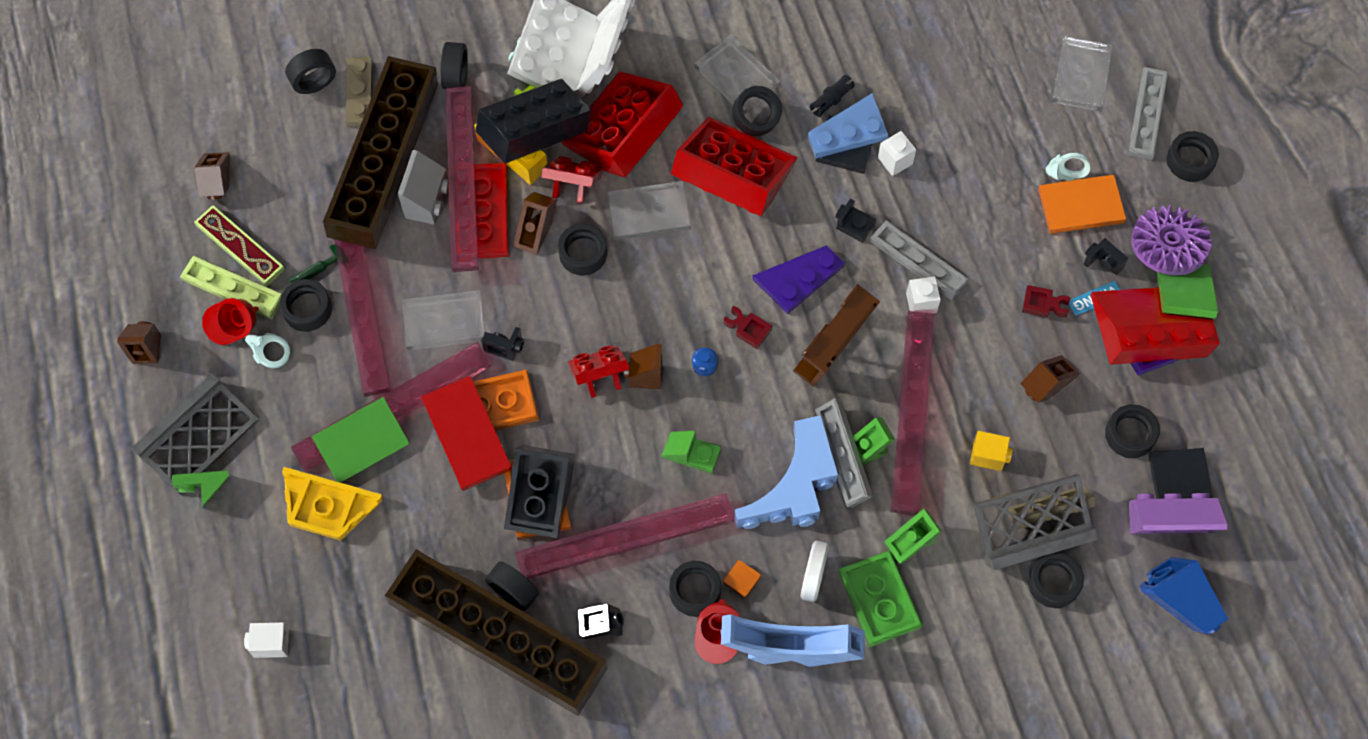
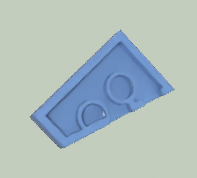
M873 93L808 132V140L815 159L888 139V133Z

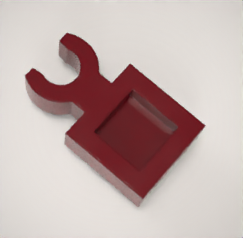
M1027 285L1022 312L1048 318L1049 312L1052 311L1058 317H1067L1069 310L1062 309L1059 304L1069 305L1071 298L1066 295H1060L1057 298L1052 297L1053 290Z
M733 306L731 313L737 318L731 320L725 316L723 318L724 325L731 329L737 328L736 336L758 350L772 331V325L751 312L746 318L738 307Z

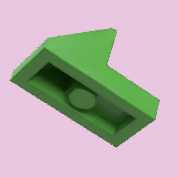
M876 417L853 436L863 466L885 456L888 453L886 447L895 440L883 417Z
M695 431L670 432L662 458L713 474L721 452V446L696 439Z
M228 471L172 475L173 489H179V493H192L196 491V488L201 487L202 508H204L228 481L229 473Z
M924 508L884 542L899 564H902L923 547L932 546L942 530L927 509Z

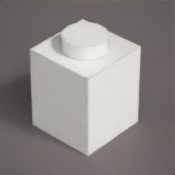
M900 131L880 143L878 159L889 173L894 176L913 164L916 148Z
M935 276L909 280L906 295L911 317L937 313L940 295Z
M284 622L250 623L249 632L245 633L244 644L245 649H248L254 658L288 657L289 629Z

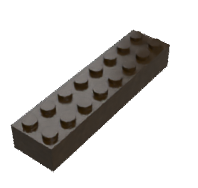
M391 56L387 57L323 220L327 238L377 249L410 156L438 86L436 67Z
M415 549L385 594L389 605L577 716L581 713L608 669L607 661L604 658Z

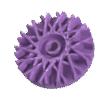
M1163 205L1159 211H1156L1155 207L1152 210L1148 209L1145 216L1141 214L1140 218L1137 219L1131 235L1132 248L1139 260L1150 269L1166 275H1185L1199 269L1205 263L1212 247V239H1209L1211 231L1207 230L1208 226L1201 227L1202 218L1196 219V214H1194L1193 218L1188 217L1189 210L1186 209L1182 212L1181 207L1176 212L1171 211L1172 205H1169L1167 209Z

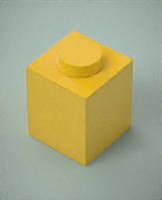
M977 431L970 465L1002 471L1004 464L1010 463L1013 448L1008 447L1010 437Z

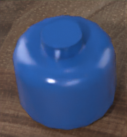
M707 347L697 349L692 356L694 372L700 376L712 375L718 367L716 352Z

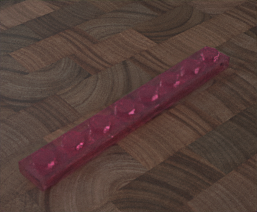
M471 86L446 88L452 271L479 270L472 90Z
M334 239L363 395L367 397L391 392L363 248L360 245Z
M908 311L890 511L892 513L910 515L919 513L934 323L933 313Z
M478 342L379 398L384 397L394 417L398 420L424 405L421 396L465 377L471 376L472 378L490 368L491 363ZM311 436L291 447L305 472L325 461Z
M726 493L516 551L515 554L520 573L530 579L734 522V515Z

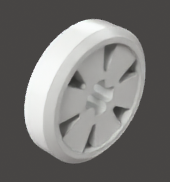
M816 540L812 544L800 595L804 601L814 603L817 600L829 550V545L826 542Z

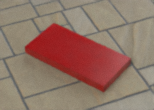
M507 163L456 165V242L458 260L509 257Z
M471 376L421 396L462 491L512 470Z

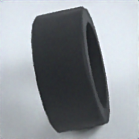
M446 42L441 56L440 76L442 88L444 90L463 91L468 69L467 46L465 43Z
M309 49L297 54L289 61L285 74L294 91L299 94H311L328 86L335 78L336 69L327 52L322 49ZM317 68L315 71H313V72H311V73H309V74H307V75H304V74H306L308 71Z
M751 86L745 89L737 97L732 107V118L736 126L743 133L751 136H762L769 133L780 121L782 115V104L779 97L771 89L764 86ZM758 97L769 105L771 116L766 123L756 125L745 117L743 106L747 99Z
M1197 131L1184 132L1178 135L1170 146L1167 154L1168 167L1179 179L1188 182L1201 181L1207 178L1216 166L1219 157L1218 147L1213 139L1204 133ZM1184 146L1196 147L1204 152L1207 157V163L1202 167L1189 166L1180 159L1178 151Z
M573 225L563 232L558 242L560 262L572 274L580 276L591 275L600 270L606 262L608 255L606 238L593 225ZM582 238L591 239L596 242L598 252L590 260H574L568 255L567 250L571 242Z
M302 279L295 281L287 286L281 294L279 303L281 313L286 322L298 331L309 332L319 329L326 324L331 316L332 303L329 294L322 284L314 280ZM309 293L315 294L320 298L321 307L312 316L305 318L296 317L291 311V304L300 295Z
M1134 404L1118 408L1110 417L1105 428V438L1109 447L1116 454L1125 458L1145 456L1152 450L1160 435V425L1156 416L1149 409ZM1124 418H1134L1142 422L1148 431L1146 441L1140 445H1131L1123 441L1117 433L1118 423Z
M1055 552L1044 555L1036 561L1029 573L1028 585L1031 594L1039 603L1046 607L1061 608L1075 601L1083 588L1084 575L1081 566L1074 558L1064 553ZM1056 565L1066 569L1072 578V587L1069 592L1057 596L1045 591L1040 583V574L1044 568Z
M692 560L681 564L674 570L670 577L669 595L672 604L678 611L687 616L699 617L700 612L707 606L719 602L721 599L722 583L718 572L711 565L703 561ZM697 573L708 578L712 591L706 601L699 604H690L681 597L679 584L685 576Z
M501 561L495 565L485 578L487 584L500 597L522 611H526L540 594L536 586L527 577L512 566Z

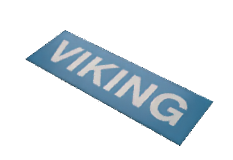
M1115 281L1070 299L1069 306L1075 316L1094 309L1090 295L1092 292L1120 290Z

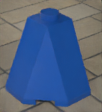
M1170 557L1151 569L1147 574L1149 581H1144L1140 585V589L1145 595L1192 631L1211 634L1221 628L1220 624L1228 620L1200 564L1196 560Z

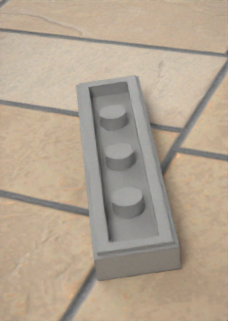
M1143 67L1128 156L1153 160L1168 71Z
M887 220L870 238L872 244L919 278L935 276L938 291L951 301L968 283V278Z
M834 398L815 409L817 416L821 415L838 473L837 479L846 506L853 508L872 498L873 495L842 401L839 398Z

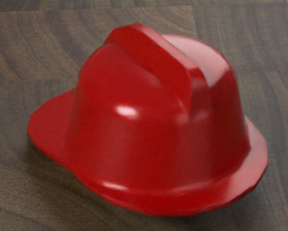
M227 298L210 306L205 311L202 317L204 333L211 341L219 345H227L249 335L257 322L256 312L259 308L258 306L253 307L251 303L244 299Z
M720 599L719 602L707 606L700 612L697 619L695 649L702 659L713 664L727 662L737 653L736 649L721 644L722 616L734 615L741 617L738 611L725 603L724 599Z

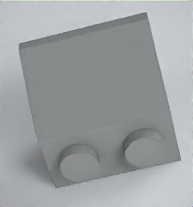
M413 150L398 197L406 219L435 224L437 216L442 214L444 206L442 200L444 194L449 193L451 180L448 179L444 167L416 150Z

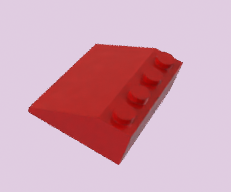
M619 71L591 104L587 132L564 140L561 143L586 160L596 163V166L601 167L606 172L626 178L684 105L671 84Z
M708 116L677 149L671 175L678 177L684 182H689L705 192L723 198L729 203L738 205L752 214L762 216L773 202L793 168L797 157Z
M1159 287L1095 291L1090 294L1110 365L1153 362L1167 359L1207 358L1220 344L1212 318L1163 313Z

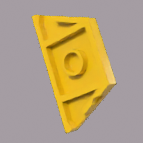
M283 467L282 470L285 481L284 492L285 501L287 502V522L289 526L341 541L383 501L382 494Z

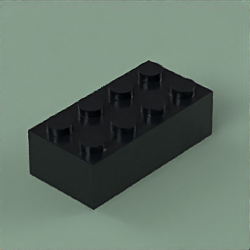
M561 78L479 109L475 132L506 164L587 132L591 109Z

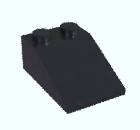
M526 445L515 448L504 529L558 538L572 481L575 461L574 453Z

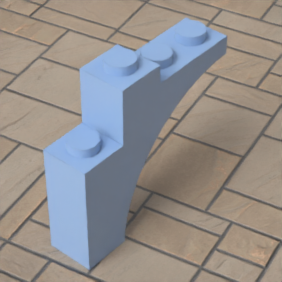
M821 415L794 421L795 452L786 474L767 495L750 505L735 509L734 519L737 528L752 529L766 521L771 523L781 522L787 516H790L792 526L800 525L801 527H806L814 524L815 520H819L820 508L814 489H829L833 484H836L838 477Z
M734 615L722 616L721 644L747 653L748 659L765 665L794 661L812 667L865 658V631L849 624L815 627L788 626L757 622Z

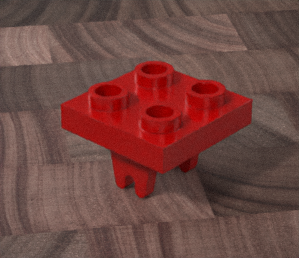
M557 156L556 159H552L543 167L541 178L554 180L552 198L555 199L560 197L562 182L579 185L577 203L582 204L585 201L587 187H592L601 178L602 168L596 167L594 162L581 161L580 164L571 162V158Z
M613 345L601 347L598 349V352L590 355L588 353L578 354L573 357V360L567 361L577 385L586 383L591 398L596 397L592 381L611 375L616 390H620L622 388L618 373L629 370L623 353L618 346L614 347Z

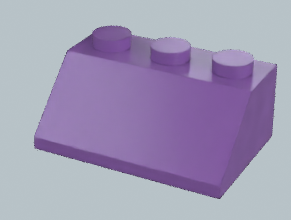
M1177 493L1164 494L1165 499H1154V494H1137V499L1129 501L1130 534L1215 533L1227 530V522L1219 499L1209 498V493L1192 494V498L1183 499L1181 494Z

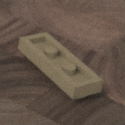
M371 57L347 58V127H359L372 98L373 61Z
M1083 486L1087 507H1094V496ZM1075 488L1060 492L1059 495L1071 501L1076 490ZM1052 495L1036 499L1033 503L1044 509ZM1057 498L1049 512L1060 518L1068 504ZM1026 503L1009 507L1007 511L1019 516ZM1031 505L1023 520L1034 526L1042 511ZM1073 507L1070 514L1081 513V511ZM1008 515V518L1015 523L1017 519ZM1047 515L1044 521H1054L1056 519ZM1021 522L1018 529L1030 527Z

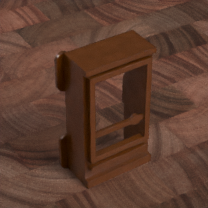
M857 283L840 305L842 308L830 324H826L803 352L802 356L804 357L793 372L814 387L880 301Z

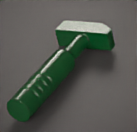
M332 244L329 248L334 254L333 256L313 264L289 278V281L292 284L298 280L310 279L324 271L327 266L337 260L342 267L350 264L349 260L340 247Z

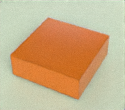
M738 560L723 580V584L746 599L760 580L761 574Z

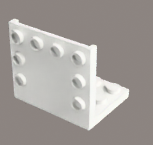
M534 0L507 74L536 88L562 78L580 98L586 93L590 94L594 85H599L604 74L608 75L613 67L614 61L611 58L619 49L621 40L618 38L627 26L628 19L625 17L627 12L631 11L635 0H611L598 16L565 0Z

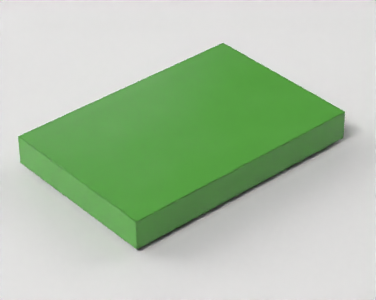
M1203 264L1196 271L1185 275H1166L1157 272L1163 313L1216 318L1218 308L1210 265Z
M384 397L311 436L334 478L340 483L410 444Z
M890 550L838 570L862 630L865 631V637L870 647L922 628V623Z

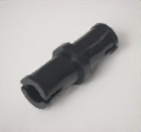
M843 75L832 87L828 86L825 88L823 94L810 104L811 111L818 108L813 112L815 116L821 117L825 111L832 105H837L841 101V97L855 87L854 81L846 84L851 80V77Z

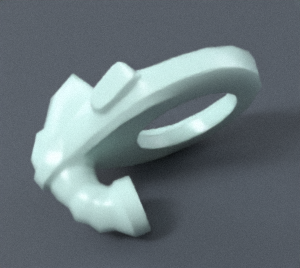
M1069 153L1063 156L1058 154L1050 161L1045 170L1049 176L1056 180L1072 181L1088 175L1091 165L1089 159L1082 154ZM1076 158L1083 161L1085 166L1079 171H1070L1064 164L1067 160Z
M266 333L263 336H246L245 341L252 348L253 358L256 363L273 369L285 365L289 360L291 354L290 346L282 337L271 333ZM270 342L281 344L284 348V356L278 361H269L263 353L266 344Z

